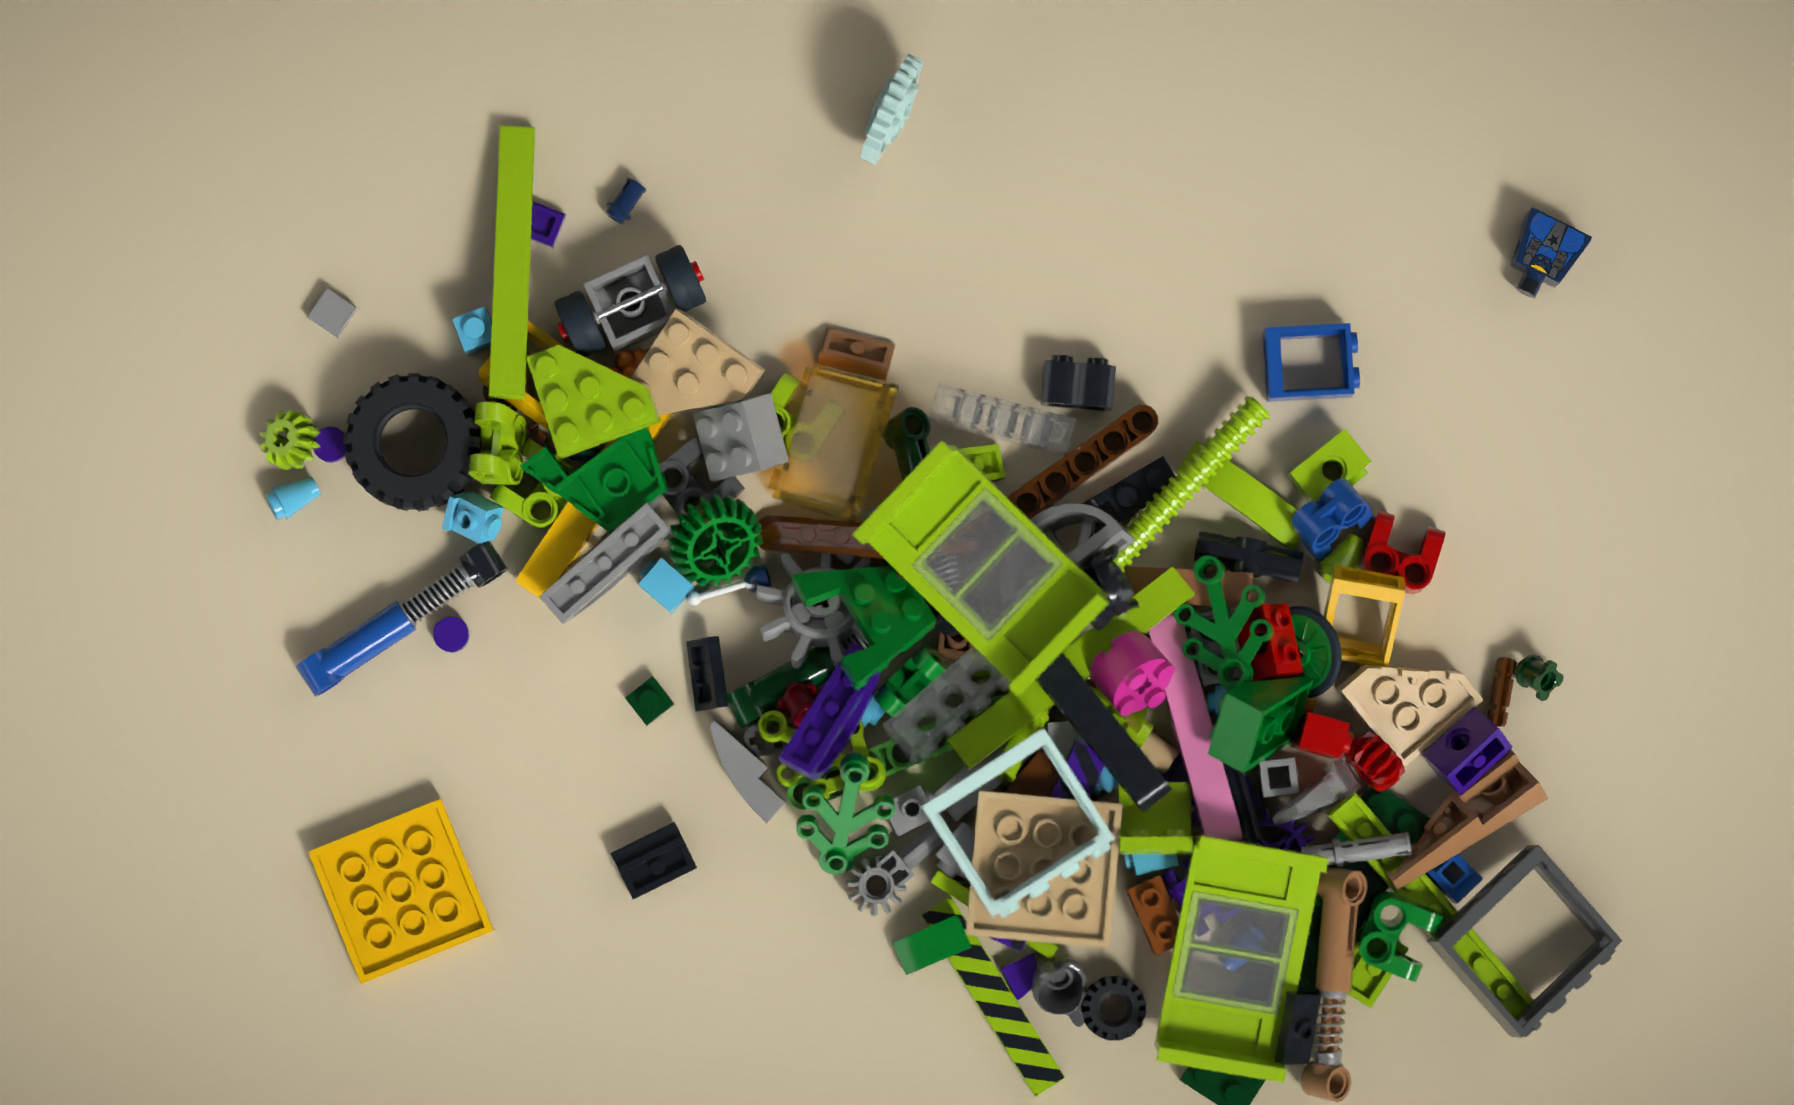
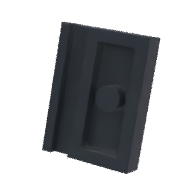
M675 822L610 853L633 900L697 869V865Z

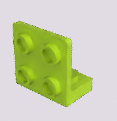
M1167 782L1172 790L1144 813L1119 785V804H1123L1119 855L1192 853L1190 783Z

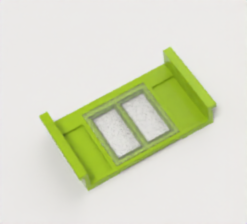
M941 441L853 533V536L862 544L869 543L1011 682L1008 688L1017 697L1032 684L1109 604L1106 600L1108 595L1074 561L1058 548L955 445L948 446L944 441Z
M1204 835L1195 836L1154 1042L1158 1052L1157 1061L1280 1083L1285 1082L1287 1068L1285 1065L1274 1061L1287 991H1297L1320 872L1326 873L1328 857Z

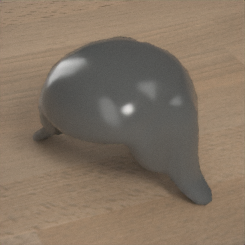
M1059 956L1043 961L1034 972L1031 981L1032 994L1035 1001L1043 1011L1054 1015H1068L1075 1026H1083L1084 1019L1081 1012V1004L1086 996L1087 976L1084 968L1078 961L1068 956Z

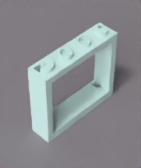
M1044 728L922 806L991 916L994 917L999 913L1002 919L1020 908L1018 900L1030 894L1032 899L1051 888L1048 883L1049 880L1059 874L1063 879L1069 877L1081 869L1079 861L1088 855H1091L1093 860L1100 857L1112 848L1108 842L1115 839ZM1043 747L1098 835L995 901L939 813Z

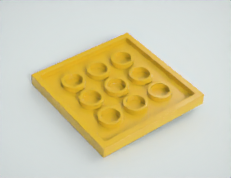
M442 798L308 851L360 984L494 931Z

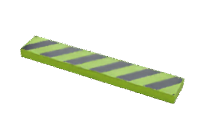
M951 896L921 914L928 927L958 914L966 933L967 921ZM967 935L971 948L950 956L948 959L1036 1097L1063 1080L1065 1076L978 938Z

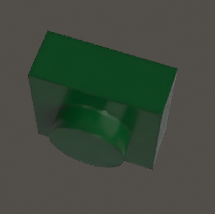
M654 676L625 697L646 726L675 705Z

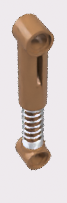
M1327 866L1326 873L1320 872L1317 893L1322 899L1315 988L1320 989L1319 994L1323 997L1322 1004H1320L1322 1013H1318V1016L1321 1017V1023L1316 1024L1320 1026V1033H1316V1036H1320L1319 1042L1315 1043L1316 1046H1319V1050L1314 1052L1315 1060L1309 1062L1302 1071L1301 1087L1307 1095L1339 1102L1348 1095L1351 1087L1350 1073L1341 1063V1053L1343 1051L1339 1048V1045L1344 1041L1339 1036L1344 1033L1343 1029L1340 1028L1345 1023L1341 1016L1346 1013L1342 1006L1347 1003L1344 1000L1347 997L1346 992H1350L1352 988L1358 905L1366 895L1367 881L1365 876L1359 871Z

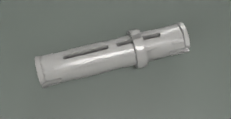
M1404 832L1354 841L1340 842V839H1336L1330 844L1301 847V853L1328 857L1327 866L1336 865L1337 868L1344 867V864L1411 855L1409 834Z

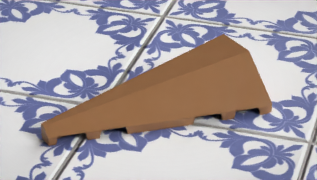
M1510 749L1462 795L1455 790L1450 793L1424 826L1426 832L1415 846L1410 844L1411 855H1406V858L1395 872H1388V879L1399 890L1544 802L1548 797L1540 782L1520 763L1516 754Z

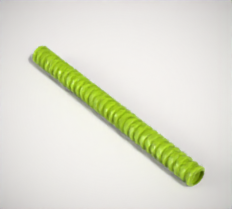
M1246 396L1244 399L1246 403L1244 405L1239 404L1237 406L1238 411L1229 414L1230 420H1224L1222 422L1223 427L1214 430L1215 435L1213 438L1209 436L1206 439L1208 443L1205 446L1201 444L1199 446L1200 451L1197 454L1194 452L1191 455L1193 459L1190 462L1186 460L1183 463L1185 467L1182 470L1178 469L1176 471L1178 475L1175 478L1170 477L1168 479L1170 483L1167 486L1162 485V492L1160 494L1155 493L1153 495L1155 499L1152 502H1146L1147 508L1144 511L1140 509L1138 511L1139 516L1130 519L1131 525L1129 527L1127 525L1124 526L1136 541L1119 552L1118 556L1112 560L1121 567L1123 572H1125L1124 567L1126 564L1130 566L1133 563L1131 559L1134 556L1138 558L1141 555L1139 551L1142 548L1146 549L1148 547L1146 543L1149 540L1154 541L1156 539L1154 535L1157 532L1161 533L1163 531L1162 526L1164 524L1169 525L1171 523L1169 519L1172 516L1177 517L1179 514L1177 510L1179 508L1184 509L1187 500H1193L1192 494L1195 491L1199 493L1202 490L1200 486L1203 483L1205 485L1209 483L1208 477L1210 475L1214 477L1217 474L1215 470L1218 467L1220 469L1224 467L1223 462L1225 459L1229 461L1232 458L1230 454L1233 451L1237 453L1240 450L1238 446L1241 443L1245 444L1247 442L1246 437L1255 434L1253 430L1263 425L1261 421L1270 418L1269 412L1255 398Z

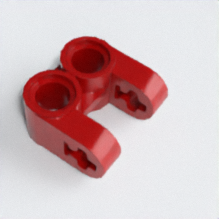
M1377 510L1360 561V569L1404 577L1405 593H1419L1433 578L1446 532L1428 526L1419 554L1410 555L1387 545L1395 515ZM1375 555L1385 557L1388 562L1387 571L1378 572L1374 570L1371 566V557ZM1408 566L1417 567L1422 573L1421 582L1411 583L1408 581L1404 574L1405 568Z

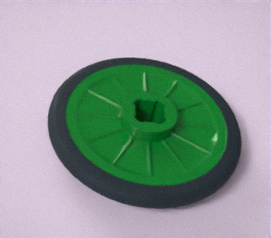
M1303 606L1289 607L1303 669L1302 673L1289 678L1308 676L1314 679L1308 697L1314 698L1326 692L1338 677L1342 660L1339 638L1331 623L1316 610Z

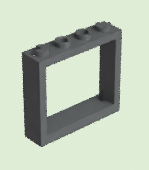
M1527 845L1451 917L1437 933L1430 937L1427 942L1510 1037L1522 1038L1525 1036L1526 1038L1533 1031H1537L1541 1027L1540 1020L1548 1012L1552 1014L1566 1003L1567 999L1565 996L1573 988L1579 989L1591 979L1592 975L1590 972L1598 964L1604 965L1612 959L1611 955L1616 952L1615 948L1622 940L1539 845ZM1534 869L1596 941L1514 1019L1452 946Z

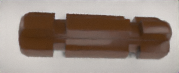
M1499 657L1496 661L1495 671L1498 673L1493 679L1489 703L1492 705V708L1488 710L1487 718L1498 727H1504L1507 724L1508 712H1506V708L1510 706L1514 679H1511L1512 674H1515L1517 665L1515 659Z

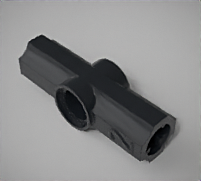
M1199 531L1193 562H1196L1202 556L1210 555L1219 559L1225 568L1230 569V572L1253 573V577L1260 578L1262 575L1298 583L1304 552L1267 545L1266 541L1242 536L1231 538L1220 534Z

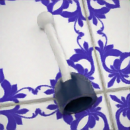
M765 563L754 566L748 570L744 581L702 593L690 592L687 596V601L690 605L696 606L701 600L745 587L750 592L756 594L758 585L772 587L768 569Z

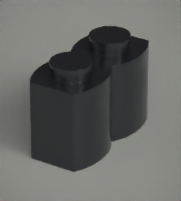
M1052 355V360H1045L1041 406L1111 411L1113 409L1116 366L1108 365V359L1087 358V363L1073 362L1072 356Z

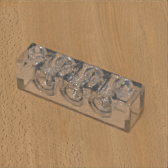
M938 383L929 421L1063 457L1067 455L1076 422L1075 418Z
M973 646L882 725L884 732L912 764L919 759L925 761L938 749L936 744L946 735L951 738L965 725L963 721L973 712L977 715L984 711L992 702L990 697L999 689H1002V691L1009 689L1008 686L1011 682ZM980 670L987 671L991 675L990 679L984 684H976L971 680L975 672ZM951 694H960L964 698L962 704L955 708L946 706L944 704L945 699ZM924 717H932L937 723L932 730L922 731L917 727L919 721Z

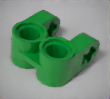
M927 642L880 687L874 698L891 717L898 718L901 715H905L953 667Z
M1380 893L1372 900L1370 913L1364 927L1357 934V949L1367 964L1403 979L1416 982L1423 964L1410 956L1395 951L1396 943L1402 930L1405 929L1408 923L1437 933L1444 915L1428 906L1396 893ZM1389 905L1397 906L1399 911L1394 919L1384 920L1381 918L1380 915L1383 908ZM1373 938H1381L1385 941L1384 947L1379 952L1372 953L1366 949L1368 942Z

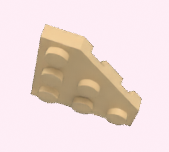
M676 309L630 379L650 388L658 415L744 400L748 397L765 369L681 309Z
M1363 665L1337 687L1370 731L1380 736L1396 752L1397 756L1402 760L1404 768L1452 728L1473 707H1476L1483 701V698L1465 675L1453 670Z

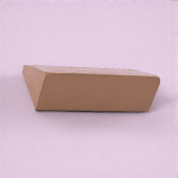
M827 327L819 353L817 368L842 376L885 385L895 344Z

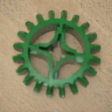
M714 493L709 502L700 496L699 505L694 507L688 504L689 512L686 515L677 513L680 523L670 525L673 535L667 538L668 545L670 546L668 552L670 558L675 563L674 566L677 571L682 573L691 583L696 581L697 584L704 587L709 582L717 588L720 580L723 579L724 582L730 584L731 576L736 574L743 577L742 569L745 566L753 567L751 557L760 556L757 546L763 543L762 536L760 535L762 531L761 524L757 520L754 511L748 508L744 501L740 499L735 500L728 494L722 499Z

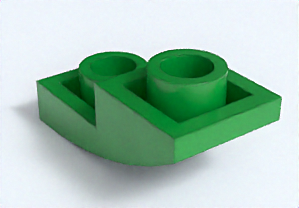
M958 914L892 942L906 975L971 948Z

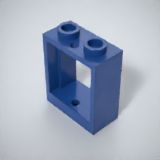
M1350 323L1269 327L1263 330L1267 402L1350 398L1355 394L1354 388H1360L1359 367H1353L1352 353H1358L1357 332H1351ZM1324 337L1339 338L1342 387L1283 390L1280 340Z

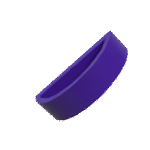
M852 642L843 657L865 648ZM840 660L782 751L779 761L812 780H817L823 776L837 760L858 727L874 694L881 672L873 674L867 679V683L861 689L855 690L842 669Z

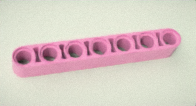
M1173 612L1147 632V636L1175 668L1171 681L1164 691L1166 694L1165 701L1187 780L1191 785V794L1202 834L1232 841L1243 840L1223 763L1208 755L1211 744L1209 734L1212 724L1194 660L1185 657L1182 651L1184 642L1188 640L1185 627L1177 623Z

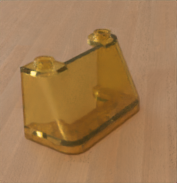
M814 362L812 368L805 367L799 386L806 390L787 451L789 462L783 463L781 470L774 468L768 488L774 490L773 499L846 522H855L863 505L899 385Z

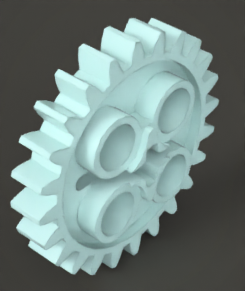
M908 54L904 62H902L899 71L888 79L884 89L874 103L872 116L866 126L864 134L867 135V138L860 153L861 159L876 165L887 146L891 142L894 143L900 129L903 128L910 116L913 107L912 103L920 87L917 81L921 75L924 60Z

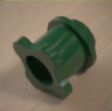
M1531 654L1518 663L1516 681L1521 687L1534 689L1536 691V698L1545 701L1554 688L1562 684L1563 674L1557 671L1556 662L1548 660L1544 663L1539 655Z

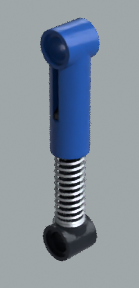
M487 541L477 544L459 558L461 563L456 565L455 570L451 569L450 574L445 572L446 576H440L441 580L439 581L435 579V584L430 583L429 588L424 586L425 590L423 592L419 590L420 594L418 595L414 593V598L408 597V602L403 600L404 604L402 605V603L396 600L328 647L318 650L301 661L296 666V669L314 696L317 697L340 683L345 676L414 632L417 620L422 622V617L427 618L428 613L430 615L433 614L432 610L438 611V607L443 608V603L448 604L449 599L453 601L454 596L459 597V593L464 594V589L469 590L473 586L478 588L484 587L504 574L508 568L492 543Z

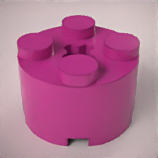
M1132 631L1116 637L1111 641L1114 646L1106 654L1101 650L1095 657L1090 668L1091 680L1122 716L1140 711L1147 706L1149 708L1159 706L1166 697L1164 691L1175 672L1174 666L1143 633Z

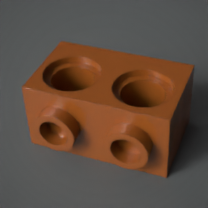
M1154 876L1125 889L1153 954L1157 956L1174 948L1179 917L1161 876Z

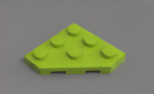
M556 345L526 357L557 455L560 458L571 456L661 422L650 388L561 345Z

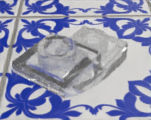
M1341 755V758L1330 762L1331 764L1323 768L1327 774L1323 777V780L1334 796L1339 794L1342 799L1347 798L1362 787L1361 782L1344 755Z

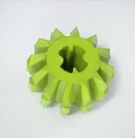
M292 409L288 410V412L276 411L275 420H265L268 429L259 433L261 437L265 438V442L259 448L262 452L267 453L265 459L269 463L277 465L278 468L283 470H291L292 467L296 469L303 468L304 460H314L311 454L312 449L321 447L314 441V438L321 432L317 428L312 427L314 420L311 417Z

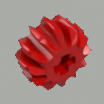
M1367 731L1361 736L1356 737L1351 743L1348 754L1345 753L1348 763L1353 767L1354 771L1376 791L1383 792L1389 787L1394 786L1405 773L1402 760L1397 756L1396 752L1374 732Z

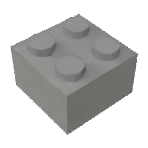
M771 393L719 404L692 413L710 482L762 471L789 462Z

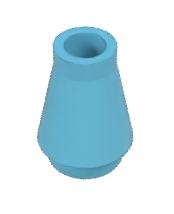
M312 476L305 480L272 487V492L265 494L269 507L277 520L283 517L286 519L290 518L313 499L321 496Z

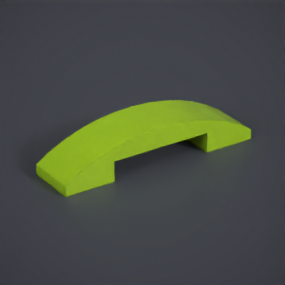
M1196 441L1176 470H1182L1185 467L1183 463L1186 460L1190 462L1193 459L1191 455L1194 452L1197 454L1200 451L1199 446L1202 443ZM1225 459L1223 462L1224 467L1222 469L1218 467L1215 470L1217 474L1214 477L1211 475L1208 477L1209 483L1207 485L1203 483L1200 487L1204 490L1207 489L1262 528L1264 533L1281 545L1293 550L1299 542V538L1291 524V520L1298 510L1254 477Z

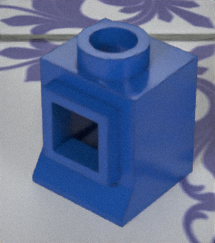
M1459 853L1425 873L1452 903L1457 904L1483 880ZM1452 861L1465 873L1453 885L1441 873Z

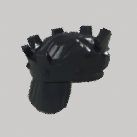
M1116 544L1110 545L1101 554L1094 556L1093 559L1089 560L1090 567L1083 570L1108 595L1106 600L1109 604L1090 622L1096 630H1102L1115 615L1120 616L1131 609L1140 608L1135 598L1130 599V597L1134 596V592L1127 576L1121 567L1112 561L1118 556L1119 546Z

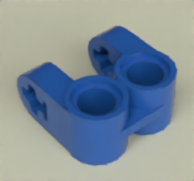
M1339 479L1323 491L1319 501L1313 500L1303 505L1294 514L1291 524L1305 549L1319 562L1332 552L1330 544L1338 537L1341 528L1345 529L1355 525L1360 530L1371 522L1374 517L1369 504L1348 480Z

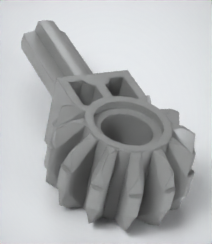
M932 824L898 854L892 850L883 859L882 856L877 855L875 857V868H871L866 857L861 859L862 865L866 870L864 873L856 867L851 868L852 874L860 877L859 882L854 880L846 881V886L858 887L859 890L858 892L851 893L848 896L849 900H855L860 896L863 898L857 910L862 912L867 903L870 902L872 903L871 916H876L878 913L877 904L881 903L884 912L889 914L891 913V907L887 903L889 898L895 904L900 905L902 903L901 898L894 895L893 891H906L907 886L903 884L914 876L911 870L944 843L934 825ZM878 875L886 881V890L882 895L873 896L867 891L866 882L871 876Z

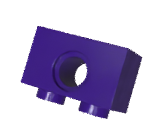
M1473 707L1436 741L1423 756L1435 773L1457 793L1462 795L1512 748V745L1497 725Z

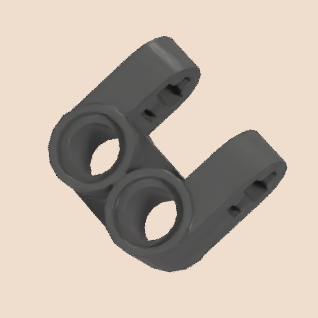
M698 435L660 463L663 474L669 470H676L682 475V481L679 486L668 488V491L663 494V497L678 514H687L684 511V506L690 498H700L701 496L709 502L715 493L722 499L727 494L735 499L745 490V487L736 476L726 479L708 494L702 489L687 470L704 456Z

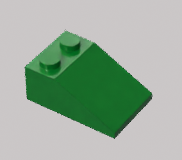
M1307 676L1243 682L1232 690H1227L1222 695L1218 704V709L1221 710L1218 721L1213 725L1209 734L1211 744L1208 755L1245 773L1294 741L1314 679Z

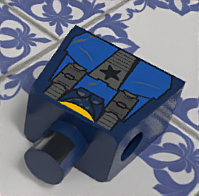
M1532 207L1525 215L1511 261L1513 268L1524 273L1516 290L1528 297L1535 298L1542 283L1556 287L1590 243L1592 236Z

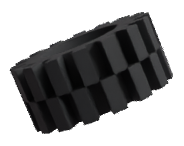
M1119 976L1102 977L1088 987L1081 1005V1012L1085 1024L1095 1035L1105 1040L1120 1041L1134 1035L1143 1025L1147 1012L1146 1000L1140 988L1132 981ZM1110 994H1118L1127 1002V1014L1118 1022L1106 1021L1100 1013L1101 1001Z

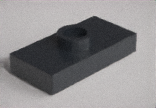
M719 636L686 641L695 711L728 707Z
M1287 991L1275 1062L1282 1065L1309 1064L1321 994L1308 991Z

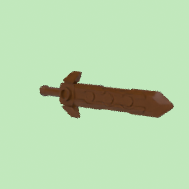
M767 515L759 520L762 529L760 535L763 540L759 547L766 551L814 552L884 559L869 543L862 544L853 536V533L865 521L844 522ZM951 538L939 552L968 553L969 555L978 556L981 553L982 543L980 538ZM937 554L930 560L931 562L937 558ZM899 572L897 573L898 577L904 578Z

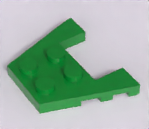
M649 427L622 436L571 475H568L549 447H544L520 465L526 473L534 476L545 484L544 486L563 497L573 507L608 532L617 529L646 503L651 504L668 491Z
M893 566L807 572L792 575L791 584L805 607L839 595L869 643L870 647L842 657L841 667L855 690L861 689L867 683V679L876 672L880 673L888 666L891 659L900 652L904 653L935 627L936 618L922 595L905 578L898 577V571Z

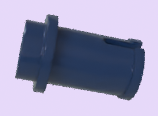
M628 177L613 202L606 204L608 209L605 214L619 224H623L625 220L629 221L631 219L630 212L643 193L647 191L646 188Z

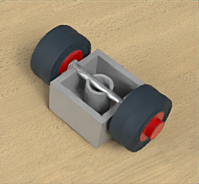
M677 245L655 256L656 263L663 276L662 280H659L649 256L646 255L588 281L583 285L595 309L592 312L580 290L554 302L561 319V322L557 323V327L564 342L571 341L576 353L587 357L606 348V343L597 324H602L615 353L660 333L674 313L666 295L670 292L677 309H681L684 312L706 302L705 294L699 283L704 280V277L696 260L690 263L684 248L681 245Z

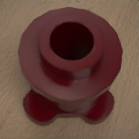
M795 681L786 687V693L777 701V706L781 711L787 709L792 714L791 720L795 726L800 725L816 700L813 694H815L817 688L812 682L799 684L798 681Z

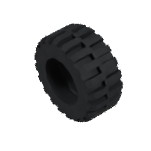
M409 373L408 376L400 377L397 374L388 377V381L384 383H375L369 387L371 391L363 397L361 395L355 402L357 405L353 413L349 412L346 421L348 429L347 433H344L343 443L346 445L347 453H345L347 464L352 469V475L365 491L387 506L390 505L404 511L417 510L418 512L427 511L434 506L441 507L448 504L450 496L465 491L464 486L469 480L472 481L474 479L468 474L471 455L479 454L481 451V430L479 425L474 422L475 412L455 388L433 376L426 377L421 376L419 373ZM406 410H422L432 414L441 422L446 433L447 446L442 460L434 469L425 474L410 476L398 473L386 463L381 452L380 441L383 429L395 415Z

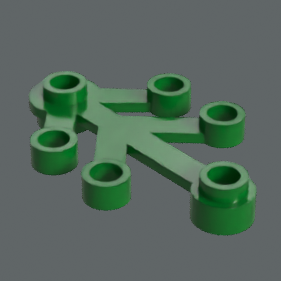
M1202 556L1194 565V575L1198 581L1206 584L1215 624L1199 615L1197 610L1189 604H1182L1174 611V618L1177 623L1183 626H1191L1221 644L1224 659L1206 650L1205 644L1196 638L1186 640L1182 651L1188 659L1199 660L1216 670L1222 687L1226 690H1232L1243 682H1251L1253 680L1254 672L1250 663L1261 644L1272 638L1274 628L1270 622L1264 619L1255 620L1250 626L1251 635L1238 654L1235 640L1253 609L1264 603L1265 592L1256 585L1246 586L1242 591V600L1230 619L1221 580L1225 575V567L1219 559L1213 556ZM1215 565L1217 569L1215 576L1208 578L1206 575L1207 568ZM1252 590H1257L1259 593V597L1255 602L1248 600V594ZM1185 609L1191 611V618L1188 621H1182L1181 613ZM1265 624L1267 626V633L1259 637L1256 632L1257 627ZM1193 643H1197L1200 650L1198 654L1191 656L1189 647ZM1235 668H1240L1242 671L1241 678L1233 681L1231 672Z
M849 753L841 760L840 771L845 784L839 812L824 797V791L819 786H808L802 793L803 805L809 810H816L834 831L833 841H831L818 828V821L812 815H802L796 822L798 836L803 839H810L820 851L818 856L819 865L829 874L839 875L849 871L854 864V857L870 847L881 849L889 841L888 829L884 825L874 824L868 828L866 834L847 843L849 834L876 818L882 820L890 819L895 813L894 799L888 795H880L875 798L872 804L854 814L859 786L869 777V761L861 753ZM851 771H859V773H850V772H851ZM812 795L819 797L816 800L808 799V797ZM881 805H887V806H889L888 809H884V810H882V809H880V808H878V807L881 806ZM804 825L813 826L811 829L802 828ZM875 834L883 835V837L879 839L873 838L872 836Z

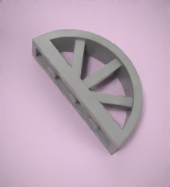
M646 503L540 595V599L562 624L572 620L603 597L639 566L666 539L671 530L650 505Z
M1071 503L1054 506L1030 519L1082 570L1089 568V560L1101 554L1110 545L1116 544L1119 546V553L1136 541L1133 535L1109 514L1099 508L1086 504ZM1083 523L1077 548L1067 554L1054 532L1072 524ZM1096 524H1101L1105 526L1096 534H1094ZM1022 538L1004 555L1002 561L1000 591L1004 606L1015 597L1018 598L1045 570L1026 567L1034 550ZM1023 578L1032 579L1031 582L1022 587Z

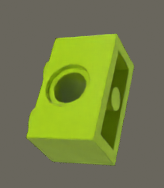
M1343 429L1292 470L1287 477L1307 502L1319 501L1323 491L1335 482L1324 477L1322 467L1325 463H1335L1340 469L1339 479H1346L1353 486L1369 473L1364 467L1372 461L1347 430Z

